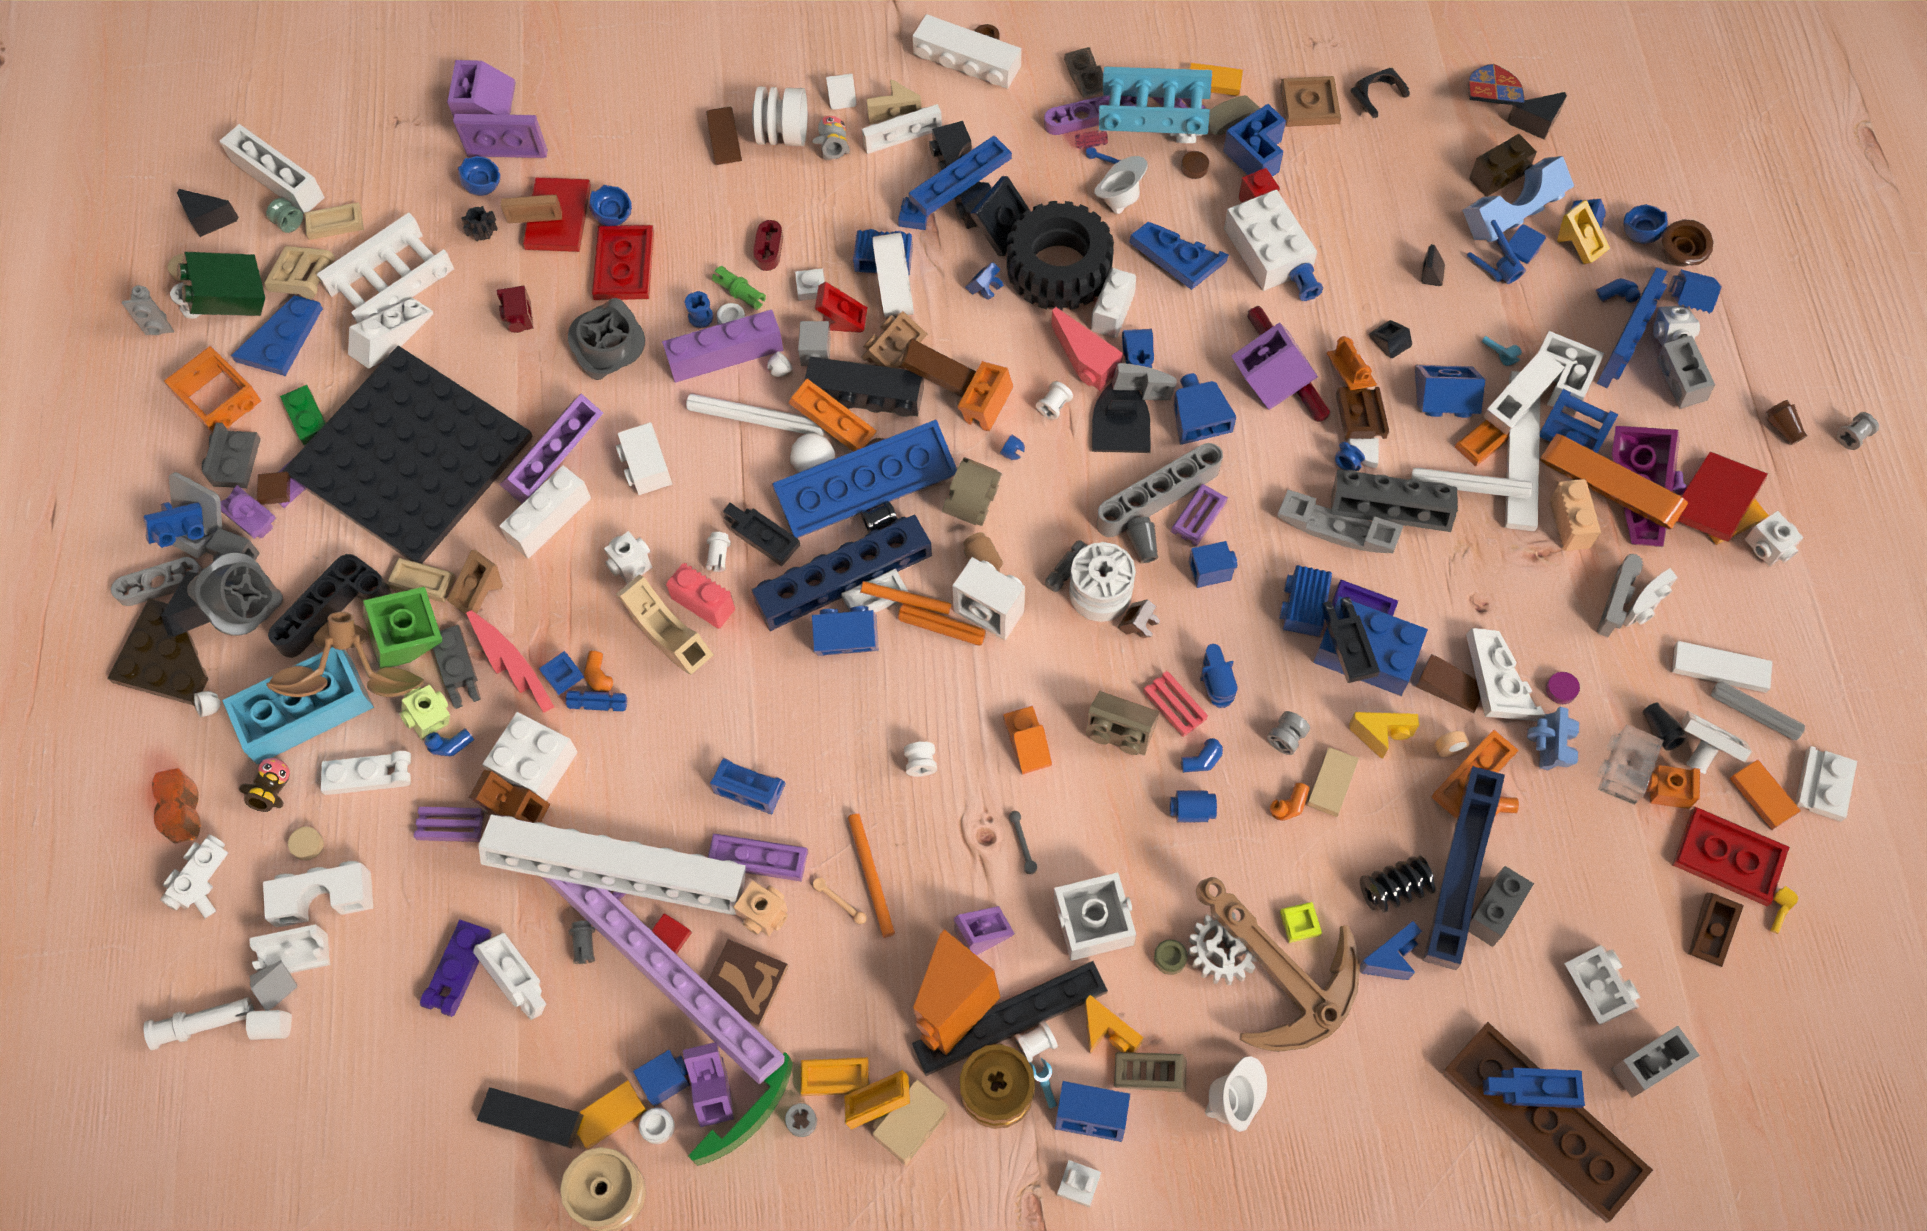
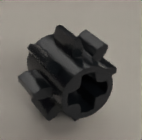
M484 206L470 208L466 216L461 218L466 236L473 234L477 242L490 239L493 231L498 230L493 211L486 213Z

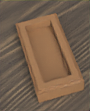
M557 195L501 199V208L508 224L562 219V209Z

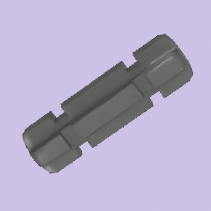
M1081 540L1073 544L1071 551L1064 555L1054 568L1055 571L1051 572L1045 579L1047 588L1053 592H1058L1064 585L1063 582L1067 581L1071 576L1073 559L1081 549L1088 546Z

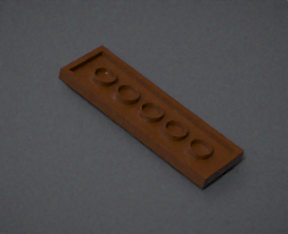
M1487 1022L1442 1073L1606 1223L1610 1222L1653 1169L1584 1107L1519 1106L1504 1103L1503 1096L1484 1095L1483 1080H1487V1077L1502 1078L1501 1071L1512 1068L1540 1069Z

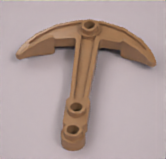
M1210 877L1200 881L1196 887L1198 900L1202 904L1210 906L1211 914L1233 938L1239 939L1301 1011V1015L1289 1025H1279L1260 1033H1240L1239 1040L1262 1050L1280 1052L1305 1049L1332 1035L1348 1017L1358 993L1360 961L1357 946L1349 926H1340L1337 951L1330 967V972L1334 973L1325 989L1322 990L1257 924L1256 918L1234 894L1226 893L1225 886L1221 880ZM1210 885L1216 886L1218 890L1216 897L1210 894ZM1234 909L1240 913L1239 921H1235L1232 917ZM1326 1009L1332 1012L1331 1021L1325 1018Z

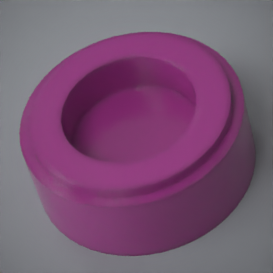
M1568 672L1553 674L1546 684L1548 697L1558 704L1571 703L1580 691L1579 681Z

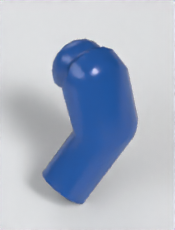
M1623 278L1616 279L1596 289V293L1602 302L1618 295L1625 297L1627 302L1632 303L1637 301L1641 295L1636 283Z
M464 728L452 738L441 737L436 732L430 733L426 736L424 743L427 746V750L433 755L451 757L473 742L474 738Z
M1215 738L1207 739L1204 742L1205 746L1198 756L1181 757L1182 773L1213 769L1222 757L1223 746Z

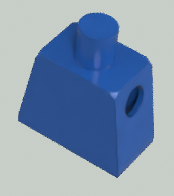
M1194 373L1183 376L1180 380L1183 388L1175 392L1174 412L1180 445L1232 433L1236 415L1217 383L1210 381L1200 384L1197 375Z

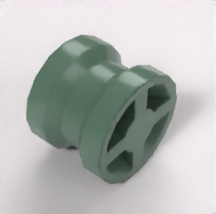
M285 198L275 199L270 203L266 211L267 218L272 223L277 224L279 229L285 233L295 231L303 220V213L295 206H292L291 202Z

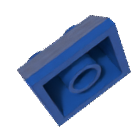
M1415 365L1417 406L1422 412H1425V415L1440 417L1443 416V413H1454V416L1469 418L1472 417V414H1481L1485 378L1473 366Z

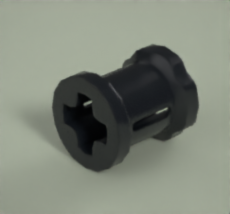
M890 501L884 502L883 506L867 512L864 510L861 512V517L868 533L889 526L898 519Z

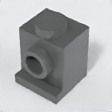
M221 528L217 529L205 546V551L213 555V561L219 556L228 553H242L254 560L260 554L249 539Z

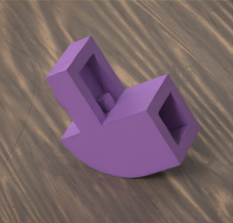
M717 1042L683 1050L684 1062L692 1086L693 1105L700 1128L733 1120L734 1114L728 1075Z

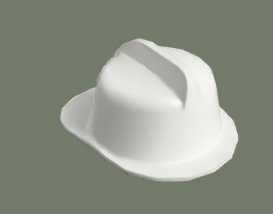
M1140 156L1122 159L1108 171L1103 180L1097 185L1094 192L1095 195L1103 198L1115 214H1120L1127 206L1133 204L1139 198V181L1148 168L1147 161L1144 157Z
M1252 1056L1243 1057L1228 1075L1217 1078L1212 1082L1209 1089V1103L1205 1110L1206 1116L1216 1118V1120L1224 1124H1230L1238 1132L1247 1129L1251 1120L1262 1106L1267 1092V1076L1260 1061Z

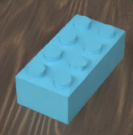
M330 648L324 673L320 675L327 679V686L316 694L305 697H291L276 693L266 686V683L270 682L273 677L271 676L222 700L243 751L257 765L267 758L283 753L374 708L353 660L345 649ZM323 652L294 666L308 667L315 671L319 667Z

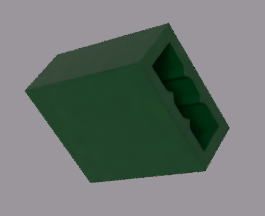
M184 252L182 263L177 265L178 280H183L182 300L184 303H188L190 314L261 316L265 294L255 254Z

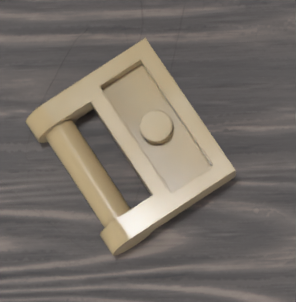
M285 246L264 282L267 291L300 294L306 299H313L318 291L317 285L320 282L317 273L331 265L335 260V256L328 250ZM311 263H316L307 281H303L302 279Z

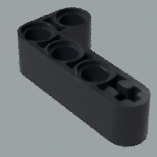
M352 554L342 555L271 626L268 633L269 640L283 656L289 658L296 657L314 641L315 634L328 622L330 614L342 612L356 596L363 601L390 595V588L376 570L357 556ZM377 586L373 591H369L372 587ZM313 614L309 619L305 620L308 615Z

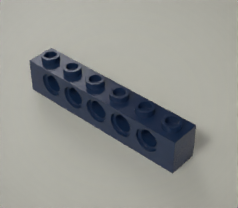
M915 514L908 518L901 517L894 521L892 525L881 530H873L858 541L847 542L827 555L821 554L806 565L790 568L780 577L762 581L756 588L751 589L754 601L768 629L772 631L841 599V593L861 585L863 581H870L893 569L899 572L931 557V541ZM892 543L902 544L900 547L892 548L889 546ZM866 555L875 556L872 560L862 559ZM841 567L848 569L846 572L843 573L835 572L838 568ZM812 580L821 581L815 586L808 585ZM784 593H793L790 598H781V595Z

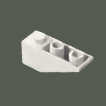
M411 298L350 326L348 355L368 369L383 362L398 345L401 347L433 315V311L414 298Z
M1541 349L1487 409L1484 418L1507 435L1565 367Z

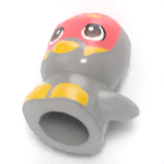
M832 115L822 118L818 127L820 136L814 138L812 142L814 144H821L823 158L829 161L842 157L844 153L849 154L850 149L845 139L846 127L844 121Z

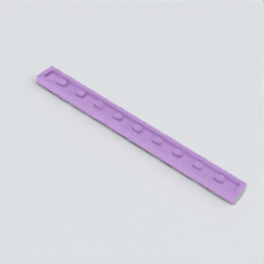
M542 877L714 1042H717V1045L758 1084L762 1083L784 1063L785 1056L608 890Z

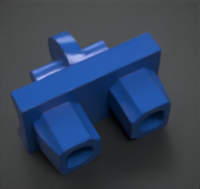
M165 502L161 504V512L143 516L147 542L149 544L156 542L161 548L173 545L176 542L175 537L186 535L189 539L195 540L204 536L202 507L199 502L173 508L170 502Z

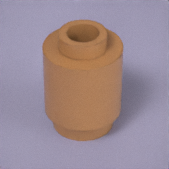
M979 532L969 536L963 542L965 547L964 554L968 561L972 557L980 562L982 560L987 561L1000 572L1003 561L989 537Z

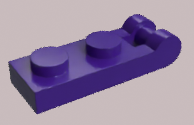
M459 920L430 985L422 994L420 1000L421 1007L430 1010L435 1007L440 1009L442 1014L450 1017L456 1014L479 964L478 958L473 953L476 945L490 939L492 932L489 929ZM444 987L451 989L447 997L440 995Z

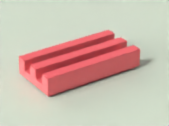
M1168 671L1164 672L1161 678H1156L1153 684L1144 687L1143 693L1182 737H1185L1207 720L1208 715ZM1165 683H1166V684L1169 686V688L1178 696V698L1187 706V708L1196 716V719L1187 711V709L1179 702V700L1170 692V690L1164 685ZM1157 689L1170 702L1174 709L1178 711L1180 715L1189 723V725L1185 726L1180 721V719L1172 712V710L1164 703V701L1155 693Z

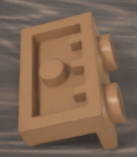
M904 311L897 317L891 314L880 326L884 330L880 336L877 337L874 334L863 347L866 349V352L861 358L866 361L870 357L879 366L898 369L901 365L907 342L910 339H914L921 343L927 336V333Z

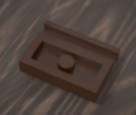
M1338 387L1336 398L1345 439H1374L1375 436H1382V439H1387L1389 427L1380 388L1375 387L1374 390L1362 388L1350 391L1348 387Z

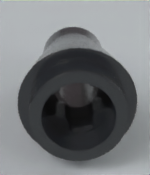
M1658 702L1649 705L1643 710L1642 713L1647 719L1658 746H1662L1666 751H1669L1686 741L1687 735L1683 725L1665 711Z

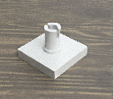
M1687 711L1681 721L1685 731L1701 739L1690 760L1687 761V765L1691 768H1699L1703 774L1707 772V768L1719 750L1743 762H1746L1752 752L1746 741L1690 711Z

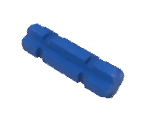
M570 690L566 694V705L569 709H580L582 706L584 710L609 711L610 708H613V711H625L628 703L627 696L624 693L609 695V692L584 691L583 694H580V691Z

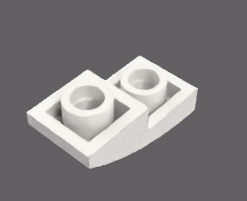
M1671 568L1657 576L1642 591L1626 614L1623 623L1626 627L1635 622L1641 625L1655 615L1654 609L1663 598L1672 592L1670 587L1678 578Z

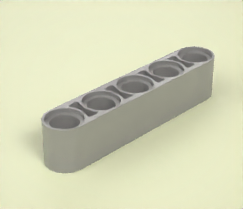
M1212 443L1203 444L1104 501L1098 508V531L1106 537L1117 536L1128 529L1127 523L1139 517H1150L1198 489L1201 484H1206L1216 478L1220 472L1223 458L1221 448ZM1204 460H1209V461H1212L1213 463H1212V464H1207V463H1205V462H1203V461H1204ZM1180 474H1186V475H1188L1189 477H1188V478H1183V477H1180L1179 475H1180ZM1155 488H1161V489H1164L1165 491H1164V492H1158V491H1155L1154 489H1155ZM1137 502V503H1139V504H1141V505H1140V506H1132V505L1129 504V503ZM1112 516L1117 520L1109 521L1105 517Z

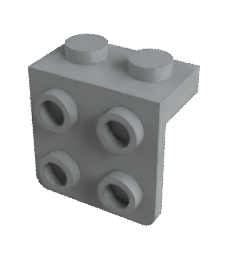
M174 472L169 475L171 505L173 508L199 502L202 507L204 536L195 540L189 539L186 535L175 537L176 542L173 543V546L195 558H199L206 553L205 546L207 541L213 537L218 528L222 529L220 497L214 491Z

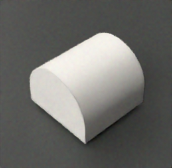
M281 1010L249 1011L246 1016V1031L249 1039L287 1038L291 1030L292 1014Z

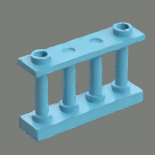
M1104 67L1103 95L1110 96L1109 105L1099 106V130L1208 134L1210 109L1201 108L1202 99H1210L1212 70ZM1121 96H1137L1136 106H1120ZM1148 97H1164L1163 107H1147ZM1175 98H1191V108H1174Z

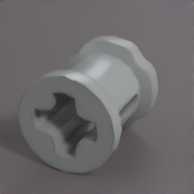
M1860 412L1848 426H1842L1838 429L1837 439L1845 448L1856 450L1863 444V440L1866 437L1872 436L1879 430V424L1871 414Z

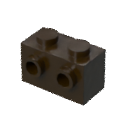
M1517 134L1477 157L1469 179L1488 197L1524 176L1525 170L1533 166L1532 163L1537 151L1520 134Z

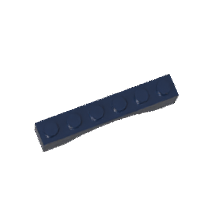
M1472 766L1467 775L1423 958L1424 962L1452 970H1457L1462 963L1478 879L1499 804L1505 774Z

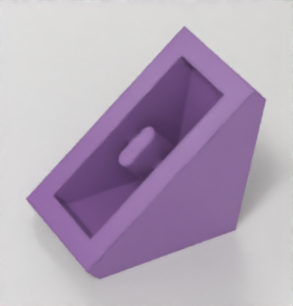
M999 906L959 914L954 918V929L959 940L975 955H979L1015 934Z

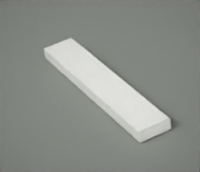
M1511 371L1509 384L1520 372ZM1540 397L1509 432L1506 478L1532 482V493L1528 499L1506 496L1505 528L1536 531L1538 527Z

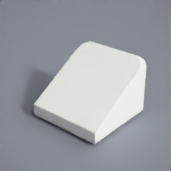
M853 74L826 77L830 108L832 110L855 107L857 105Z

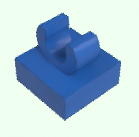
M909 197L903 198L898 218L899 227L926 230L929 216L926 217L909 200Z
M991 262L983 267L965 288L972 295L981 291L985 299H991L995 294L990 290L989 285H993L996 290L1004 286L1003 282L995 277L1000 268L994 262Z
M565 651L539 668L558 696L584 678L582 672Z

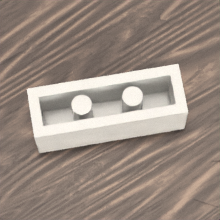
M563 465L499 527L507 542L529 559L591 497L584 481Z

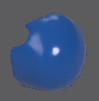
M481 156L465 158L461 166L458 167V177L461 186L470 194L477 196L488 195L497 188L500 182L501 174L499 169L489 158Z
M603 185L597 191L591 192L589 209L594 219L601 225L617 226L625 222L631 215L632 202L628 194L621 188Z
M1647 204L1634 207L1625 214L1623 223L1625 234L1633 242L1641 244L1653 243L1659 240L1668 226L1667 212Z

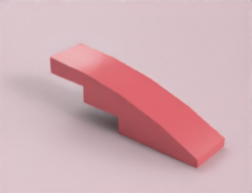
M472 610L467 612L470 623L495 672L498 674L507 669L520 693L531 689L543 713L554 708L534 670L516 647L482 617Z

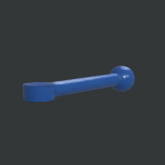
M1094 147L1086 149V157L1089 159L1096 157L1113 164L1121 161L1098 153Z

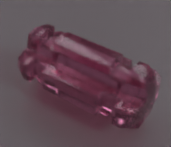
M1099 131L1085 132L1083 135H1080V133L1075 135L1077 149H1081L1082 146L1089 148L1099 146L1101 143L1103 145L1108 143L1106 131H1101L1100 133Z

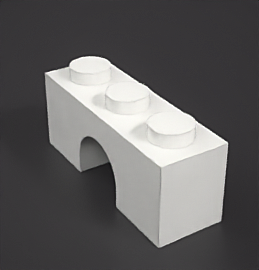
M346 861L341 863L339 867L330 869L323 867L311 868L307 870V873L300 875L280 874L275 876L274 880L263 882L265 920L276 928L308 922L310 903L315 897L324 893L330 894L331 907L341 915L373 909L371 872L362 863L357 861Z

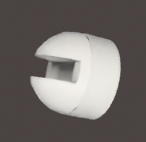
M776 352L768 360L767 368L772 370L771 374L775 377H782L793 369L789 360L781 352Z
M204 691L194 694L195 708L200 717L212 715L220 708L221 702L216 693Z

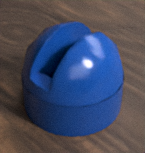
M1012 434L1000 454L1009 460H1018L1021 456L1016 451L1025 452V445L1018 437Z

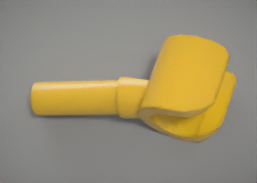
M1787 886L1779 889L1773 897V900L1781 905L1770 930L1776 934L1779 933L1788 911L1794 907L1799 899L1798 895Z

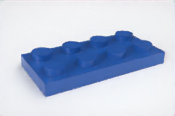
M1656 267L1596 384L1608 388L1613 378L1619 380L1646 329L1647 321L1649 322L1657 307V300H1660L1667 287V284L1662 282L1668 271Z

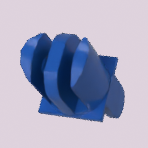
M1210 644L1206 648L1200 681H1204L1212 704L1218 708H1225L1234 701L1238 690L1232 671L1234 662H1225L1220 646Z

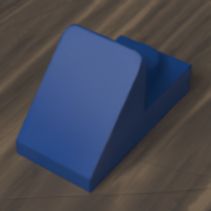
M1412 921L1365 958L1360 964V972L1367 975L1409 980L1415 971L1403 957L1418 946L1415 940L1422 932L1421 929Z

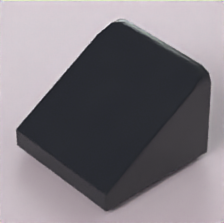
M1431 244L1423 261L1421 281L1422 284L1442 286L1445 263L1436 246Z
M1392 320L1369 333L1370 338L1389 358L1396 357L1412 346L1410 329Z

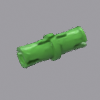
M719 266L715 270L721 276L712 275V281L727 289L732 297L742 299L755 310H758L763 305L758 301L759 299L764 302L766 300V295L750 286L748 280L743 277L738 278L723 266Z

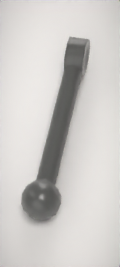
M1012 811L1009 814V820L1014 823L1026 861L1024 870L1027 874H1034L1037 871V864L1032 861L1020 824L1021 814L1018 811Z

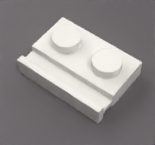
M1810 746L1805 753L1795 804L1798 808L1804 807L1809 809L1810 812L1842 822L1847 817L1857 761L1828 751L1821 752L1815 750L1816 747Z

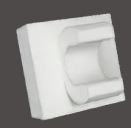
M1068 1160L1057 1196L1090 1208L1101 1172Z

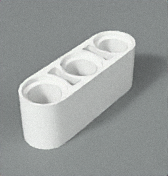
M899 232L874 236L873 249L884 316L886 319L891 314L897 317L902 311L907 315H913V301L902 234Z

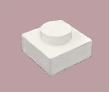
M823 268L796 271L799 301L816 299L818 285L825 282Z

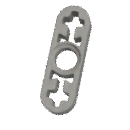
M183 557L119 577L112 584L111 593L122 605L133 606L146 602L148 599H155L175 593L184 578L183 575L186 574V569L191 568L192 570L189 572L199 573L203 569L193 558ZM165 576L164 583L156 588L150 586L151 581L155 577ZM131 586L132 588L129 589V594L124 595V593L127 592V587Z

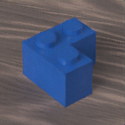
M1266 104L1226 131L1223 152L1247 175L1267 168L1273 177L1280 171L1284 151L1277 144L1282 142L1286 120L1269 104Z

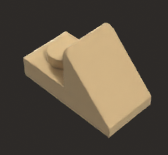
M891 79L890 96L867 98L869 124H878L922 109L920 95Z

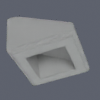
M281 960L250 976L251 990L265 1011L274 1008L297 988V983Z

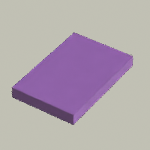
M454 114L453 122L468 157L547 158L548 149L536 115Z

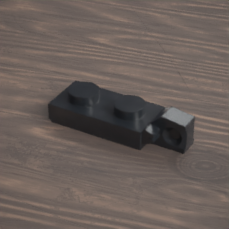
M729 503L723 510L724 519L732 524L730 528L735 535L781 567L800 546L799 539L754 508L752 510L747 508L743 512L732 503Z

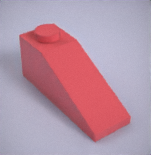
M1055 307L1052 310L1051 326L1076 374L1086 385L1093 386L1100 391L1113 378L1117 363H1122L1123 353Z

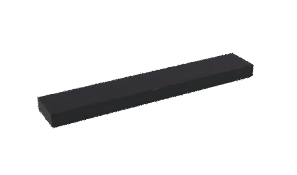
M1091 961L992 1006L947 1055L938 1048L935 1051L931 1050L921 1039L913 1042L912 1046L925 1076H928L971 1056L973 1052L986 1045L998 1044L1018 1033L1039 1025V1022L1042 1020L1046 1022L1085 1004L1089 995L1096 999L1107 994L1108 990L1094 961Z

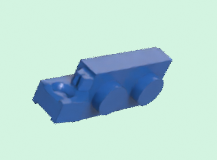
M1512 1068L1501 1071L1502 1078L1487 1077V1080H1483V1094L1503 1096V1102L1507 1104L1582 1108L1585 1106L1582 1071Z

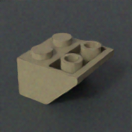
M1099 691L1088 712L1086 735L1090 736L1096 743L1103 745L1110 743L1119 746L1125 753L1145 755L1157 724L1159 711Z

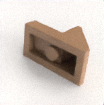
M471 550L447 601L464 614L471 610L477 614L488 591L502 589L503 587L497 565L477 550Z

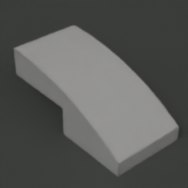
M1117 363L1112 379L1113 390H1141L1142 400H1171L1177 384L1175 377L1159 370L1124 363Z

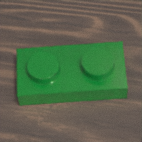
M307 384L280 396L303 445H306L326 424Z

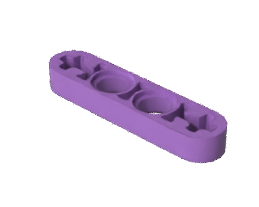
M1104 95L1049 109L1044 116L1045 130L1052 135H1061L1098 126L1099 106L1109 105L1110 96ZM1121 96L1120 106H1136L1137 96ZM1077 112H1086L1089 116L1080 119L1075 114Z

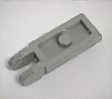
M1637 554L1626 556L1623 564L1618 568L1597 629L1600 635L1609 637L1615 628L1620 629L1624 623L1627 612L1622 609L1624 603L1628 604L1632 598L1635 587L1631 586V584L1634 583L1636 576L1641 573L1643 566L1642 558Z

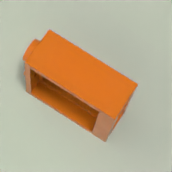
M211 346L164 380L175 397L211 433L214 431L216 423H223L228 429L235 421L253 410L262 401L253 387ZM223 372L240 391L206 415L189 397Z

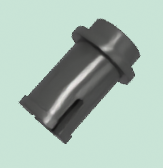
M588 921L573 922L571 924L572 929L568 931L569 935H572L573 963L587 964L586 960H588V963H592L595 961L592 933L595 932V928Z

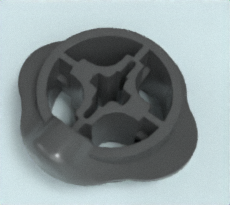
M612 298L605 304L581 314L572 322L568 331V343L579 365L588 376L595 380H601L608 374L635 362L644 350L645 336L643 329L627 305L621 299Z
M228 553L219 556L208 567L199 572L187 587L189 597L196 602L211 624L220 632L231 636L244 635L255 630L260 623L269 618L283 601L281 591L273 585L260 565L253 558L242 553Z

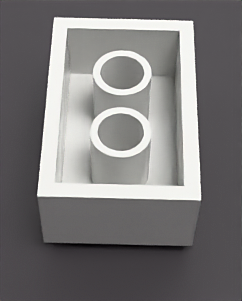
M1277 190L1227 209L1224 230L1263 291L1290 281V272L1301 264L1311 263L1314 267L1317 250Z

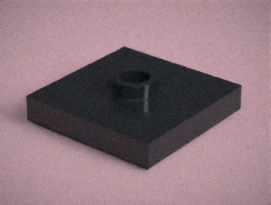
M1002 176L969 214L998 256H1005L1007 253V238L1011 232L1012 225L1016 220H1020V215L1027 210L1030 211L1010 178Z

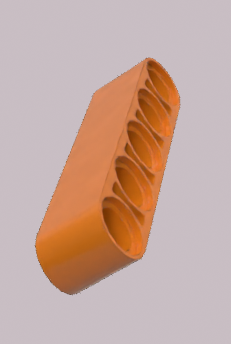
M1560 434L1554 436L1540 458L1542 463L1572 480L1585 479L1588 488L1670 530L1688 504L1681 496Z

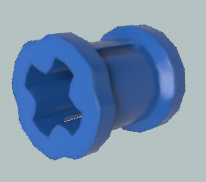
M1311 263L1301 264L1295 267L1289 274L1291 281L1296 283L1300 291L1299 298L1302 301L1315 299L1323 290L1322 284L1317 282L1313 274L1314 267Z
M700 291L688 294L684 303L689 312L688 319L690 324L696 328L709 326L714 317L712 310L709 308L710 300L708 295Z

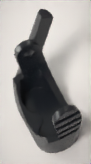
M1387 68L1362 78L1350 90L1363 106L1365 112H1368L1372 118L1378 117V111L1368 97V86L1376 82H1384L1390 85L1396 84L1404 98L1410 95L1409 87H1407V84L1393 68Z

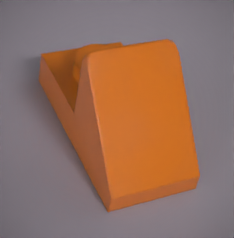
M1029 706L1003 714V720L1021 773L1026 774L1052 766L1043 725H1039L1034 707Z

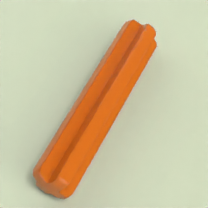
M902 604L898 613V620L978 646L982 645L986 636L984 628L907 604Z

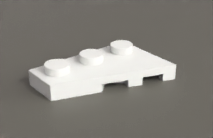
M1472 628L1466 633L1485 717L1530 721L1544 718L1546 715L1541 706L1536 707L1529 695L1532 690L1528 682H1522L1514 667L1517 662L1500 631Z

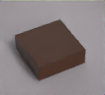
M289 473L258 474L257 502L261 505L290 502L291 478Z

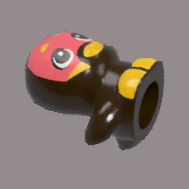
M267 758L261 761L256 768L253 783H244L238 787V790L244 794L245 804L261 812H268L274 807L282 808L284 802L278 796V793L289 780V767L283 761L275 758Z

